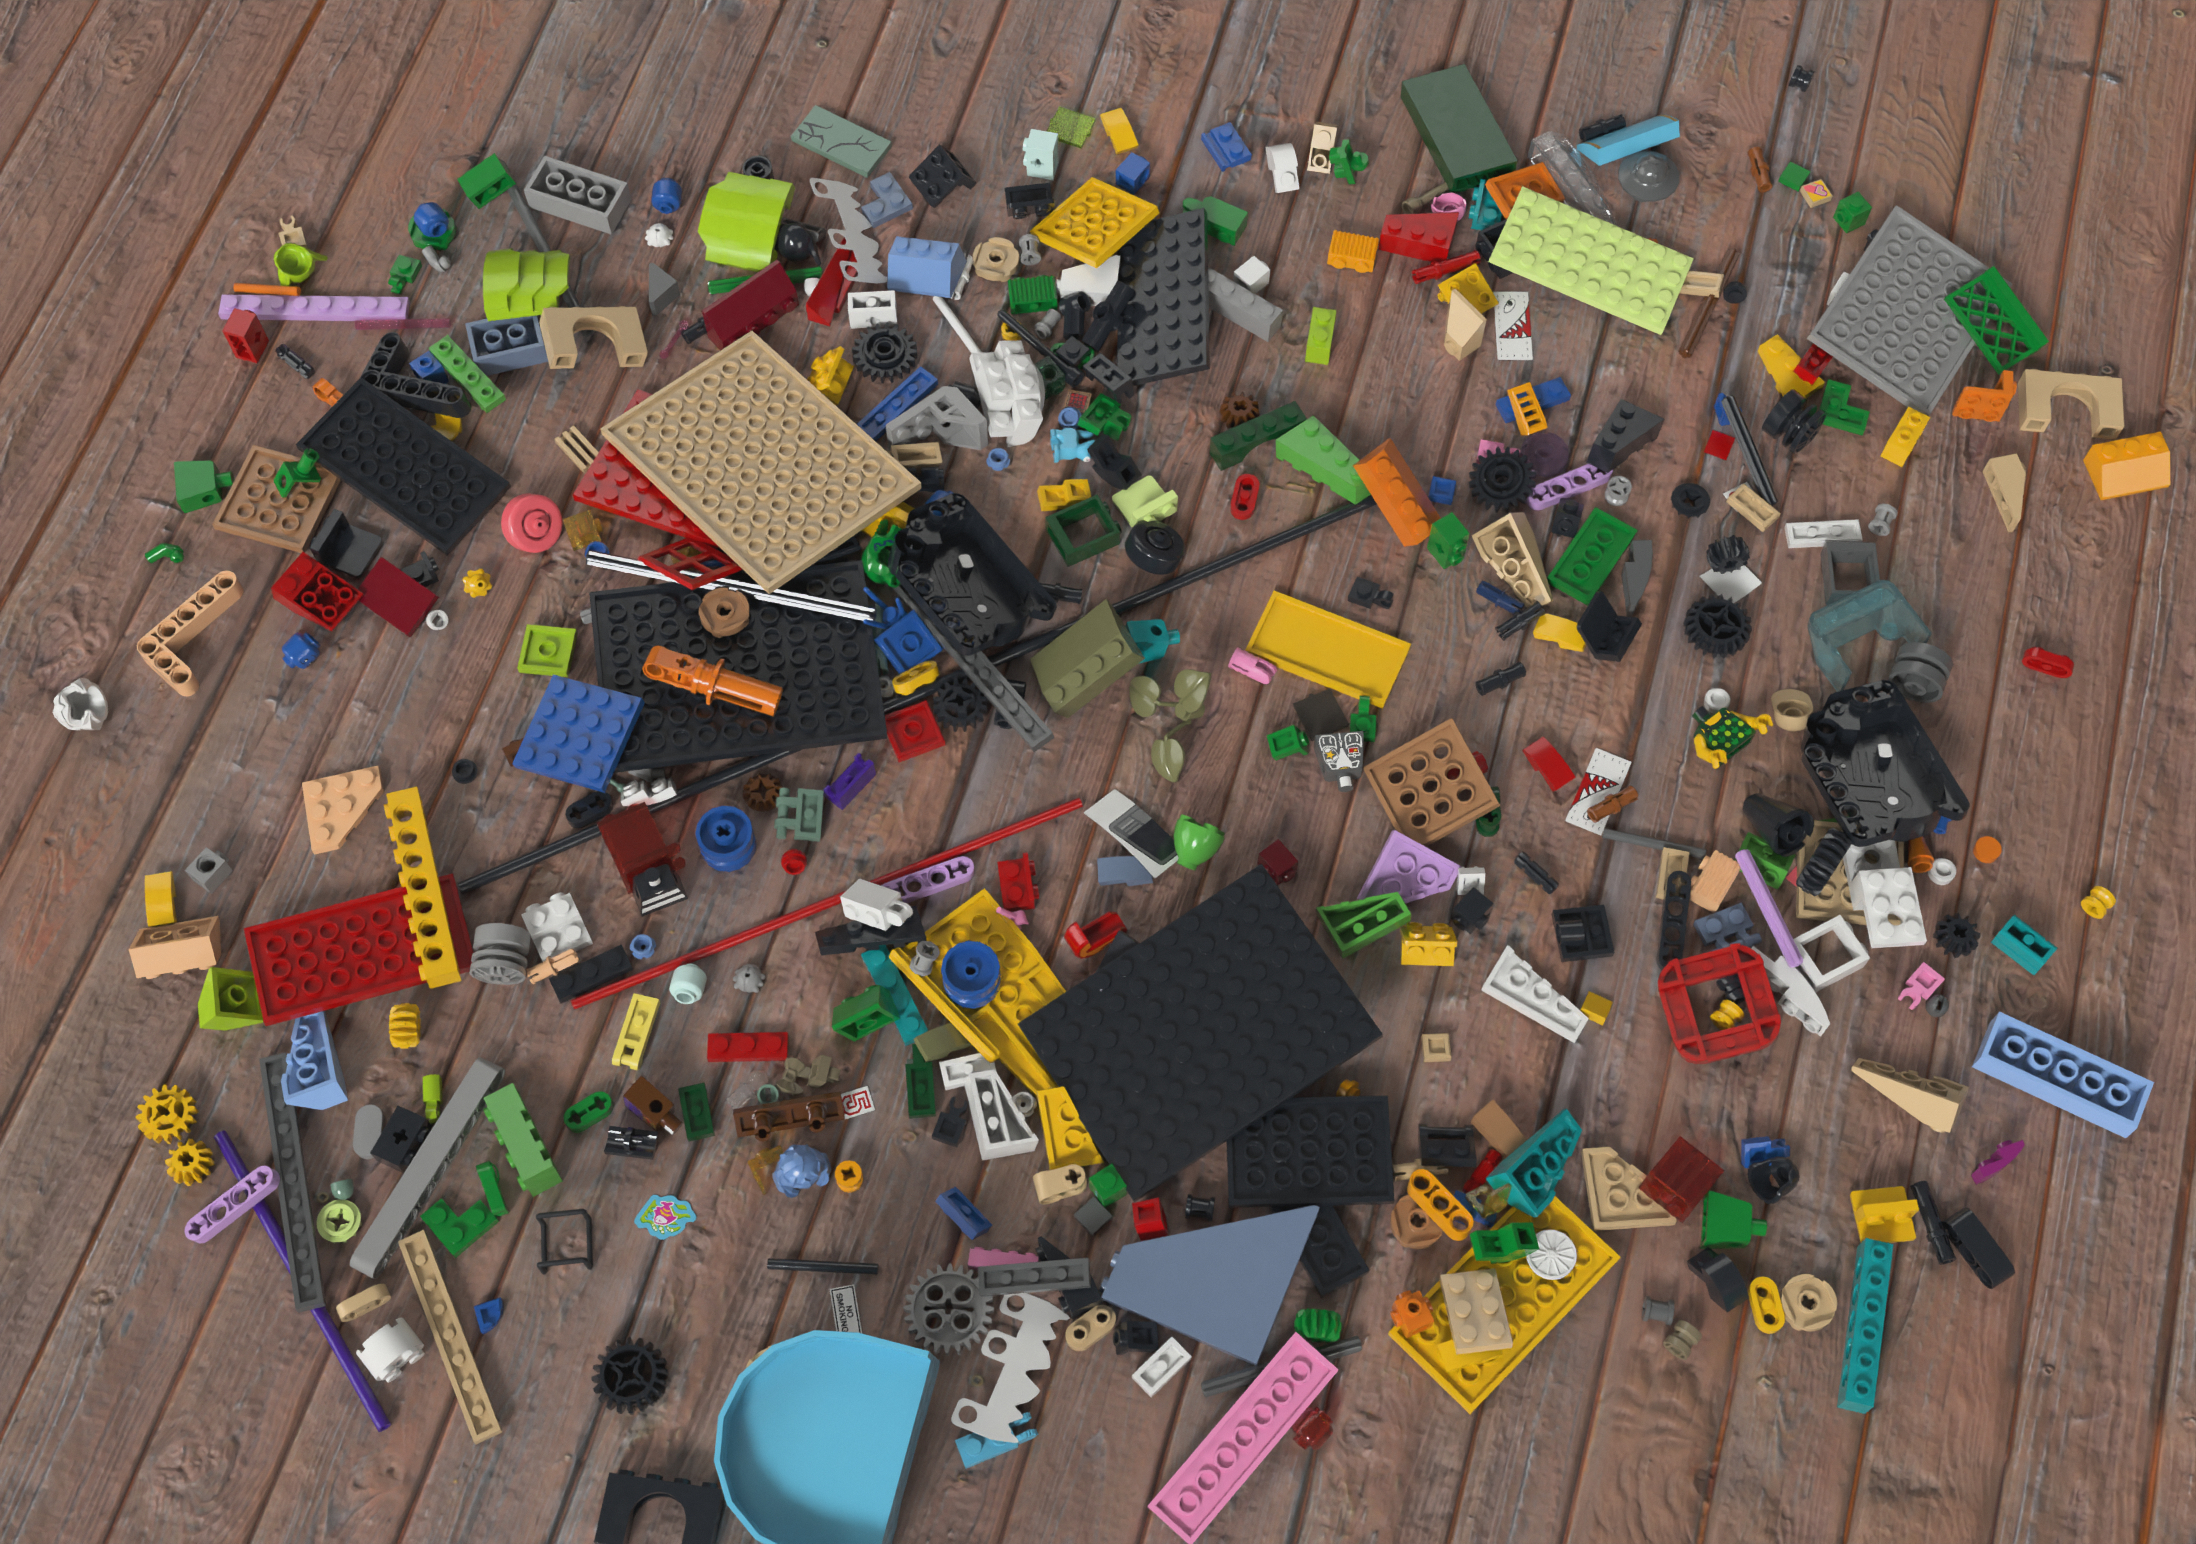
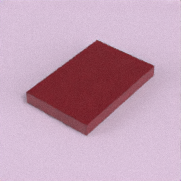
M380 557L358 588L364 594L359 602L409 637H412L439 598V596L383 557Z

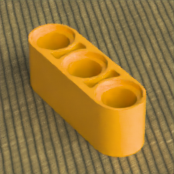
M1425 1169L1414 1171L1407 1185L1409 1196L1451 1239L1461 1241L1467 1238L1474 1223L1472 1215L1432 1173ZM1421 1180L1426 1183L1427 1188L1423 1190L1418 1189L1414 1182ZM1441 1200L1446 1204L1447 1208L1443 1210L1437 1209L1433 1202ZM1460 1220L1464 1222L1466 1229L1459 1230L1455 1228L1453 1221Z

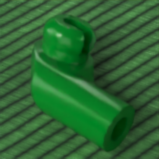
M161 543L146 552L145 557L151 564L162 557H168L174 563H180L184 559V551L178 545Z

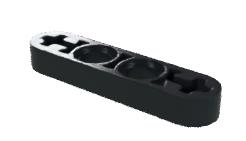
M1683 871L1672 872L1665 882L1656 958L1657 965L1661 970L1667 965V961L1663 960V957H1666L1669 952V947L1664 948L1663 945L1670 947L1678 946V949L1674 948L1672 950L1671 957L1673 959L1678 958V960L1683 959L1691 890V879ZM1680 877V881L1685 883V885L1679 889L1678 896L1670 897L1669 894L1674 895L1676 892V884H1673L1672 881ZM1678 902L1682 906V913L1680 915H1672L1668 910L1669 903ZM1669 927L1676 928L1679 932V939L1676 941L1669 940L1665 935L1666 929Z

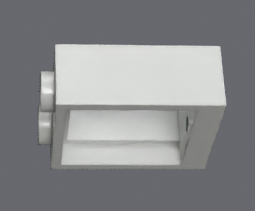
M1841 915L1793 939L1803 958V963L1795 968L1804 976L1815 993L1860 970L1870 959L1866 946L1857 940L1852 926L1847 921H1844ZM1833 930L1853 960L1822 975L1803 948V945Z

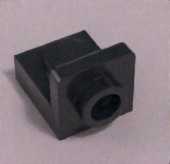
M425 551L420 553L423 560L400 570L424 587H427L439 581L435 573L439 571V568L434 558L428 559Z
M1125 1321L1116 1326L1113 1333V1344L1116 1346V1354L1156 1352L1159 1349L1157 1323Z

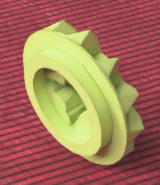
M339 1199L329 1202L318 1214V1232L324 1239L334 1244L336 1242H347V1239L356 1236L358 1228L362 1226V1214L351 1201ZM343 1214L344 1220L349 1223L341 1224L337 1230V1226L331 1221L339 1220Z

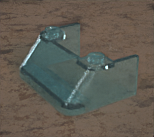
M1879 580L1813 612L1807 623L1816 664L1837 692L1845 689L1852 671L1843 661L1836 648L1873 630H1876L1886 640L1893 641L1904 637L1908 643H1927L1932 634L1897 587L1887 580Z

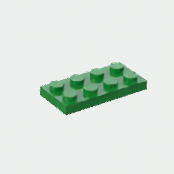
M1595 507L1548 575V584L1588 606L1595 593L1600 590L1637 535L1638 530Z

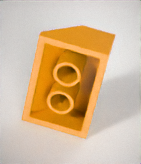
M2161 431L2094 444L2083 459L2100 500L2170 486V451Z

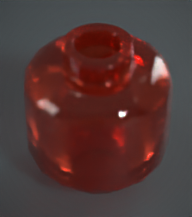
M1318 1407L1314 1409L1306 1408L1291 1426L1295 1434L1293 1440L1305 1451L1308 1447L1313 1450H1319L1333 1434V1427L1331 1426L1333 1420Z

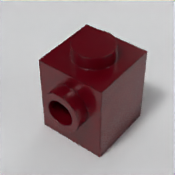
M1279 839L1258 854L1257 864L1260 865L1262 863L1277 886L1283 881L1285 883L1289 882L1296 876L1298 860Z

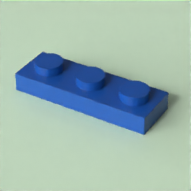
M1561 377L1532 387L1541 410L1567 402L1571 397ZM1526 391L1517 394V399L1527 396ZM1509 396L1497 399L1495 405L1505 423L1516 420ZM1529 401L1520 404L1521 408L1530 405ZM1532 410L1524 413L1525 416L1533 414Z

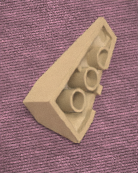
M1524 512L1509 513L1471 535L1483 560L1486 563H1490L1497 571L1496 574L1510 585L1513 593L1525 603L1526 607H1529L1536 601L1542 607L1553 601L1537 542Z
M1858 1058L1851 1069L1852 1072L1937 1132H1951L1969 1090L1968 1086L1942 1077L1933 1076V1079L1929 1080L1918 1076V1072L1913 1070L1901 1073L1895 1072V1068L1891 1065Z

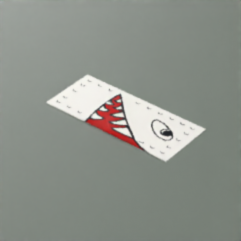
M1493 291L1499 303L1494 306L1498 360H1533L1528 292Z
M1596 748L1565 821L1602 835L1609 815L1594 823L1589 818L1587 809L1605 800L1607 795H1614L1620 791L1631 761Z

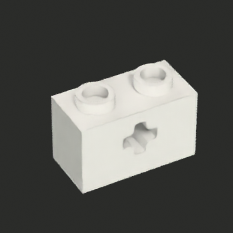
M895 290L848 293V314L851 329L867 328L868 326L874 328L877 323L884 327L886 322L889 323V327L896 325L897 305Z

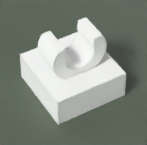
M1462 866L1458 868L1457 894L1466 895L1474 887L1484 895V867L1464 868Z

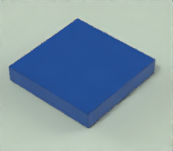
M914 609L874 639L899 674L922 662L929 661L943 650Z

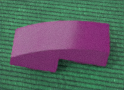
M2007 1140L1996 1146L1997 1150L1990 1156V1159L1977 1164L1978 1169L1971 1175L1975 1184H1980L2003 1170L2021 1152L2025 1146L2024 1141L2020 1140L2013 1143L2012 1140Z

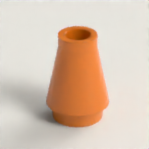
M1924 837L1908 840V866L1916 873H1924L1931 870L1934 858Z

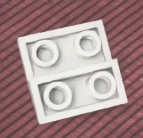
M661 777L652 782V787L648 789L644 780L639 783L637 780H634L623 787L624 791L621 792L620 802L623 806L631 807L655 804L676 796V784L672 777L668 779Z

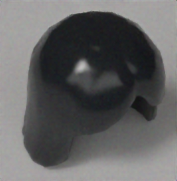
M1782 1156L1754 1162L1749 1166L1747 1173L1748 1182L1752 1190L1767 1204H1774L1797 1187L1800 1178L1799 1171L1792 1160ZM1771 1174L1779 1187L1772 1186L1769 1178Z

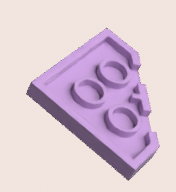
M1392 830L1357 899L1363 900L1367 897L1398 892L1404 903H1409L1432 894L1450 890L1458 875V868H1461V866L1400 832Z

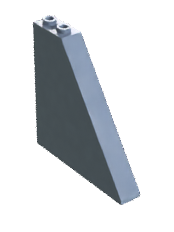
M1313 1205L1123 1245L1121 1252L1116 1250L1111 1260L1110 1266L1114 1268L1110 1278L1105 1276L1100 1286L1099 1292L1103 1293L1102 1300L1256 1366L1320 1207Z

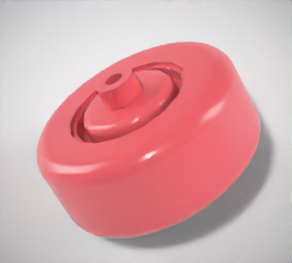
M525 493L513 498L506 505L501 519L502 532L510 545L518 550L530 553H539L551 548L559 539L563 526L562 515L558 506L550 498L533 493Z

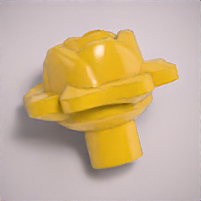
M482 568L475 571L468 570V576L462 579L465 584L464 592L470 593V596L473 598L486 596L487 590L492 588L490 574L484 573Z

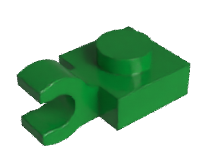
M403 255L397 257L390 270L391 277L388 281V284L393 286L391 289L392 293L401 294L406 282L413 284L422 268L420 260Z
M1360 696L1358 714L1351 713L1350 732L1363 731L1364 742H1375L1376 715H1369L1370 696Z

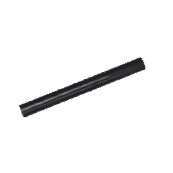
M768 1258L767 1269L878 1275L879 1267L878 1263Z

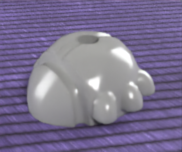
M746 964L742 968L735 970L736 976L733 977V981L736 982L734 984L735 989H740L747 993H758L759 987L764 985L762 980L765 979V975L761 973L757 965Z

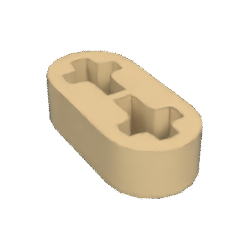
M377 1284L344 1300L337 1305L336 1310L341 1321L348 1322L387 1303L391 1296L386 1284Z

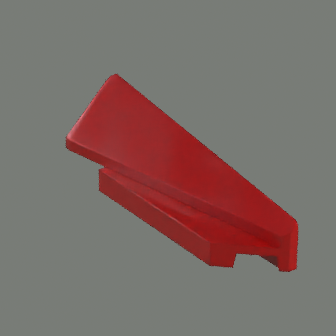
M845 237L841 241L840 245L846 244ZM837 248L806 302L808 320L830 327L834 312L840 314L848 293H850L855 282L844 277L840 261L857 262L853 250ZM845 266V271L849 276H858V272L853 266Z

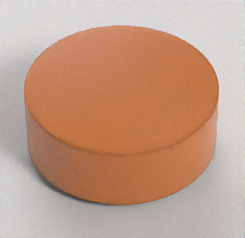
M1990 836L1979 838L1973 847L1974 856L1983 863L1996 861L2002 851L2000 843Z

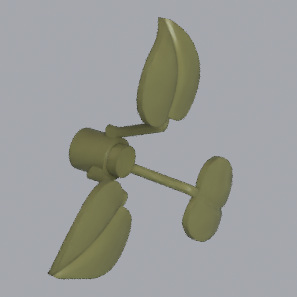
M1185 669L1179 672L1174 683L1175 693L1180 698L1179 702L1159 701L1161 687L1155 679L1149 676H1137L1130 682V701L1138 715L1149 717L1156 712L1157 705L1175 707L1176 716L1183 720L1182 723L1164 736V740H1155L1151 750L1154 767L1162 777L1171 782H1178L1185 761V752L1181 743L1177 739H1170V737L1184 726L1190 725L1191 719L1201 718L1204 715V700L1211 680L1210 672Z

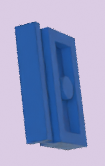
M1231 122L1211 129L1207 134H1201L1202 142L1222 172L1228 167L1233 168L1251 160V152Z

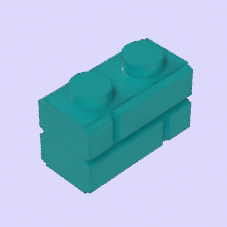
M2016 915L2011 917L1991 941L1993 945L2032 975H2035L2058 949V947L2050 941H2046L2045 937Z

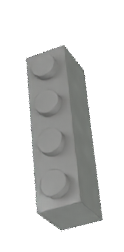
M1208 267L1209 308L1269 342L1281 327L1283 310Z

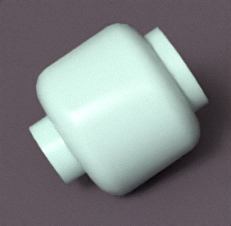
M695 964L681 965L673 972L669 988L670 993L679 1003L691 1004L696 1002L703 996L707 976Z

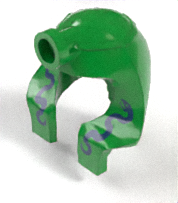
M882 519L862 554L863 569L871 581L878 584L888 583L890 587L897 588L900 582L889 571L888 557L890 551L886 549V546L893 545L897 532L902 530V528L892 525L887 533L888 520Z

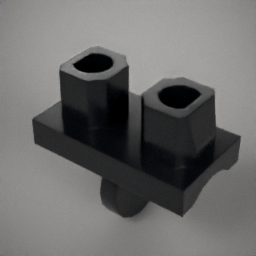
M609 1126L604 1153L654 1160L659 1134L657 1131L641 1130L633 1127Z

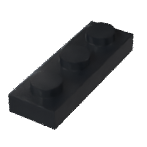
M621 944L556 976H552L549 980L561 1004L632 971L633 968Z

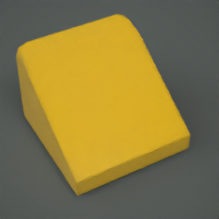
M1589 991L1580 1011L1589 1020L1603 1026L1613 1002Z

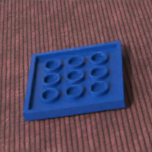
M553 675L512 764L517 769L605 793L645 702L640 697Z

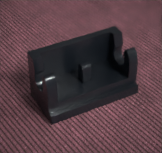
M1101 353L1083 365L1087 378L1091 381L1095 378L1113 393L1114 400L1119 404L1122 402L1121 395L1123 393L1129 399L1134 396L1132 378Z

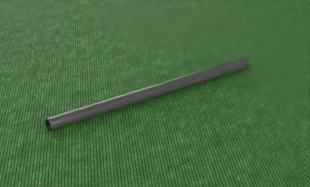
M517 184L513 185L507 192L538 251H551ZM569 285V288L562 294L568 308H582ZM581 330L585 337L592 335L594 330Z

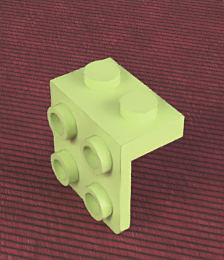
M1146 476L1132 484L1127 490H1121L1114 494L1112 502L1129 525L1133 527L1140 521H1161L1177 512L1178 496L1173 489L1165 493L1152 476Z

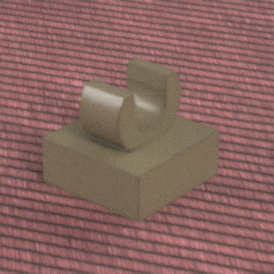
M820 1055L812 1061L807 1086L819 1088L826 1082L833 1084L834 1080H839L841 1070L830 1067L832 1057Z

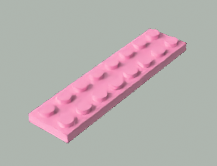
M1295 1332L1147 1507L1187 1544H1193L1338 1372V1369Z

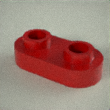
M1252 474L1239 476L1235 483L1230 512L1233 517L1239 520L1249 519L1255 511L1260 483L1257 477ZM1239 508H1245L1246 510L1240 511Z
M2032 647L2024 651L2022 663L2029 669L2058 678H2068L2073 673L2074 662L2066 655H2057L2045 651L2041 647Z

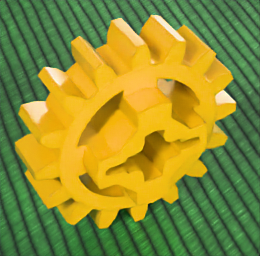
M163 1085L161 1092L153 1088V1096L144 1095L145 1105L137 1106L142 1111L141 1114L136 1115V1119L142 1122L138 1125V1128L145 1132L144 1135L149 1140L153 1138L158 1144L162 1142L163 1138L168 1144L172 1143V1137L182 1140L181 1133L183 1131L186 1133L191 1132L188 1125L197 1123L195 1118L192 1117V1115L199 1113V1110L193 1106L196 1100L190 1096L186 1089L181 1091L177 1085H174L171 1090L167 1085Z

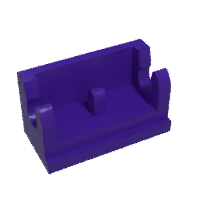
M860 753L854 756L855 760L831 786L827 785L824 788L823 796L841 810L876 775L874 763L870 759L865 762Z

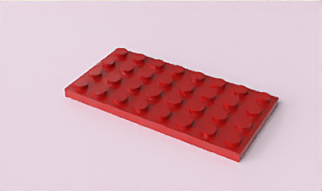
M452 873L440 876L439 881L459 971L462 974L470 971L471 957L474 952L455 877ZM426 884L418 885L415 889L421 890L426 887ZM399 887L243 928L265 1026L427 983V980L422 981L418 966L423 965L421 956L416 957L413 942L418 941L416 933H411L408 918L413 916L411 910H406L403 895L408 894L407 888ZM426 907V908H423L420 912H421V913H427V912H429L432 908H431V907ZM431 930L425 936H433L437 931ZM435 954L430 959L437 960L442 954Z

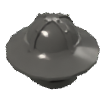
M1639 151L1629 155L1622 161L1618 169V180L1623 190L1639 202H1656L1668 198L1676 191L1679 185V171L1675 163L1667 156L1655 151Z

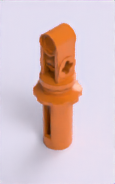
M654 646L651 649L642 668L643 673L650 679L690 690L694 694L699 692L706 695L707 705H711L714 698H718L773 717L783 692V687L733 672L726 668L724 669L725 659L721 658L716 665H712L705 659L699 660L662 646Z

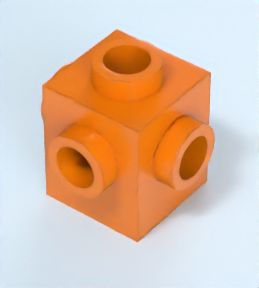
M1408 1290L1396 1296V1301L1392 1305L1393 1311L1390 1312L1395 1326L1401 1327L1406 1338L1432 1327L1434 1323L1431 1315L1433 1308L1428 1297H1423L1420 1290L1414 1293Z

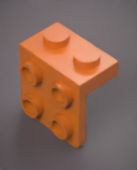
M2003 370L1994 389L1964 387L1952 410V415L1962 419L1973 418L1987 422H2000L2012 397L2016 393L2017 382L2013 381V371Z

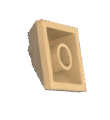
M1453 289L1451 292L1448 306L1444 346L1449 354L1454 355L1460 361L1481 346L1487 319L1456 289Z

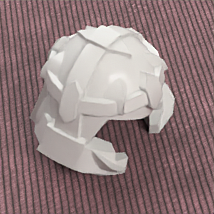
M79 678L71 683L70 686L65 687L57 694L53 701L54 709L52 713L67 729L100 730L108 715V703L103 691L97 684L86 678Z

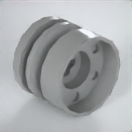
M488 923L476 927L473 948L476 952L471 957L472 963L469 974L479 981L491 984L512 985L523 982L526 978L525 969L528 963L524 956L528 955L531 934L521 927L503 923Z

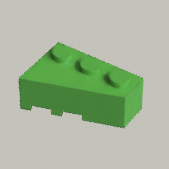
M1398 892L1367 897L1353 902H1341V904L1316 907V915L1342 959L1411 921V913Z

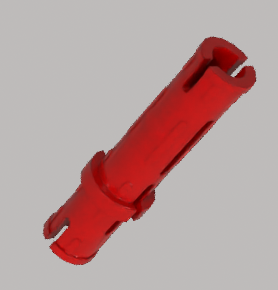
M1474 250L1441 262L1433 261L1428 266L1412 270V274H1416L1412 275L1415 284L1430 279L1438 280L1443 275L1468 268L1475 263L1479 265L1481 260L1477 259H1481L1479 252Z

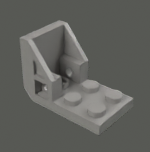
M941 387L886 424L889 451L891 450V445L915 444L919 440L926 439L931 432H934L947 445L982 450L988 446L987 419L957 387ZM946 422L950 423L949 427H943L942 425Z

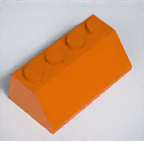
M1388 438L1354 464L1353 467L1403 546L1418 545L1430 536L1432 523L1441 519L1392 439Z

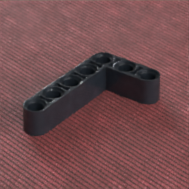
M389 332L383 335L361 378L402 407L455 418H462L470 413L471 404L460 387L399 375L408 358L409 350L398 333Z

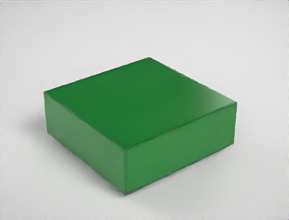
M1790 161L1779 177L1778 182L1799 192L1811 171Z

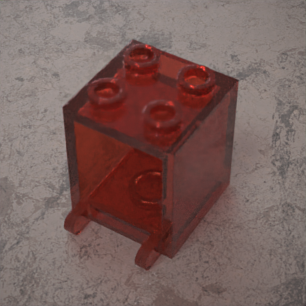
M645 802L632 804L626 810L618 814L607 815L597 822L605 845L628 895L633 892V877L645 872L648 868L669 864L676 872L686 865L685 859L682 857L671 860V856L681 851L680 845L672 843L665 846Z

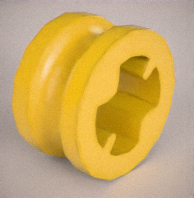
M1002 324L1001 331L1004 341L1021 340L1022 337L1017 333L1008 332L1011 328L1007 324Z

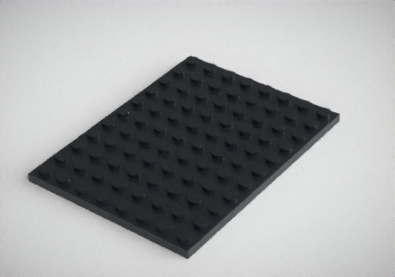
M862 560L809 566L779 587V589L869 607L867 593L863 590L866 587ZM748 574L725 577L758 584ZM671 582L589 592L598 686L640 697L645 702L614 773L888 739L872 626L864 624L863 620L746 597L750 610L749 624L736 634L717 638L703 627L699 616V606H701L704 596L712 591L710 589L699 587L691 590L680 583ZM721 608L719 615L726 616L731 610ZM654 646H662L699 660L705 659L712 665H716L721 658L725 659L724 669L726 668L727 670L783 687V692L773 717L718 698H714L711 705H707L706 695L699 692L694 694L690 690L650 679L643 673L642 668L651 649Z
M1262 863L1018 1023V1026L1058 1087H1065L1079 1114V1119L1109 1165L1113 1164L1127 1185L1126 1190L1134 1203L1383 1037L1378 1026Z

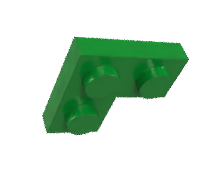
M1828 379L1819 410L1827 413L1823 425L1862 436L1870 411L1846 405L1851 385Z
M441 1198L420 1216L455 1258L499 1222L481 1200L477 1201L460 1217H457Z

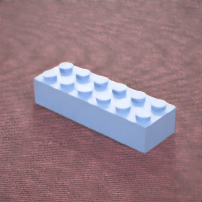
M2000 1011L1990 1021L1972 1065L1973 1068L2124 1138H2127L2137 1129L2154 1084L2153 1081Z

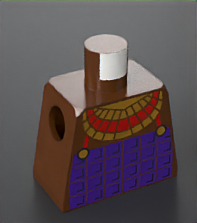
M642 1075L623 1095L624 1106L654 1131H658L663 1127L670 1134L674 1135L682 1126L683 1122L673 1114L675 1112L674 1104ZM654 1109H661L659 1113L651 1112Z

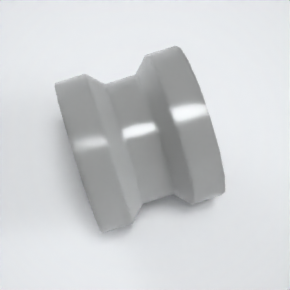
M1614 476L1609 480L1604 496L1610 505L1622 506L1628 501L1632 489L1629 479L1623 476Z

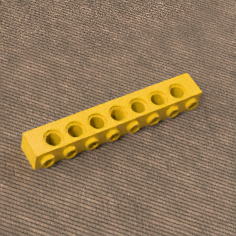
M418 787L387 793L388 803L384 804V810L387 819H392L393 826L388 828L392 842H397L398 848L393 849L396 864L402 865L403 871L398 872L401 887L407 888L408 894L403 895L406 910H411L413 916L408 918L411 933H416L418 941L413 942L416 957L421 956L423 965L418 966L421 980H427L430 989L462 981ZM406 816L411 817L407 821H401V819ZM409 839H416L414 843L406 844ZM416 861L421 862L420 865L416 867H411L412 863ZM426 884V887L421 890L415 889L418 885ZM426 907H431V908H432V909H431L429 912H427V913H421V912H420L423 908H426ZM431 930L437 931L433 936H425ZM435 954H442L437 960L430 959Z

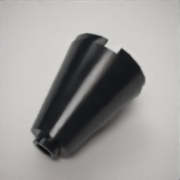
M1759 793L1748 796L1743 803V813L1776 854H1780L1783 857L1795 854L1804 847L1805 843H1803L1805 837L1807 835L1811 837L1813 833V816L1806 810Z

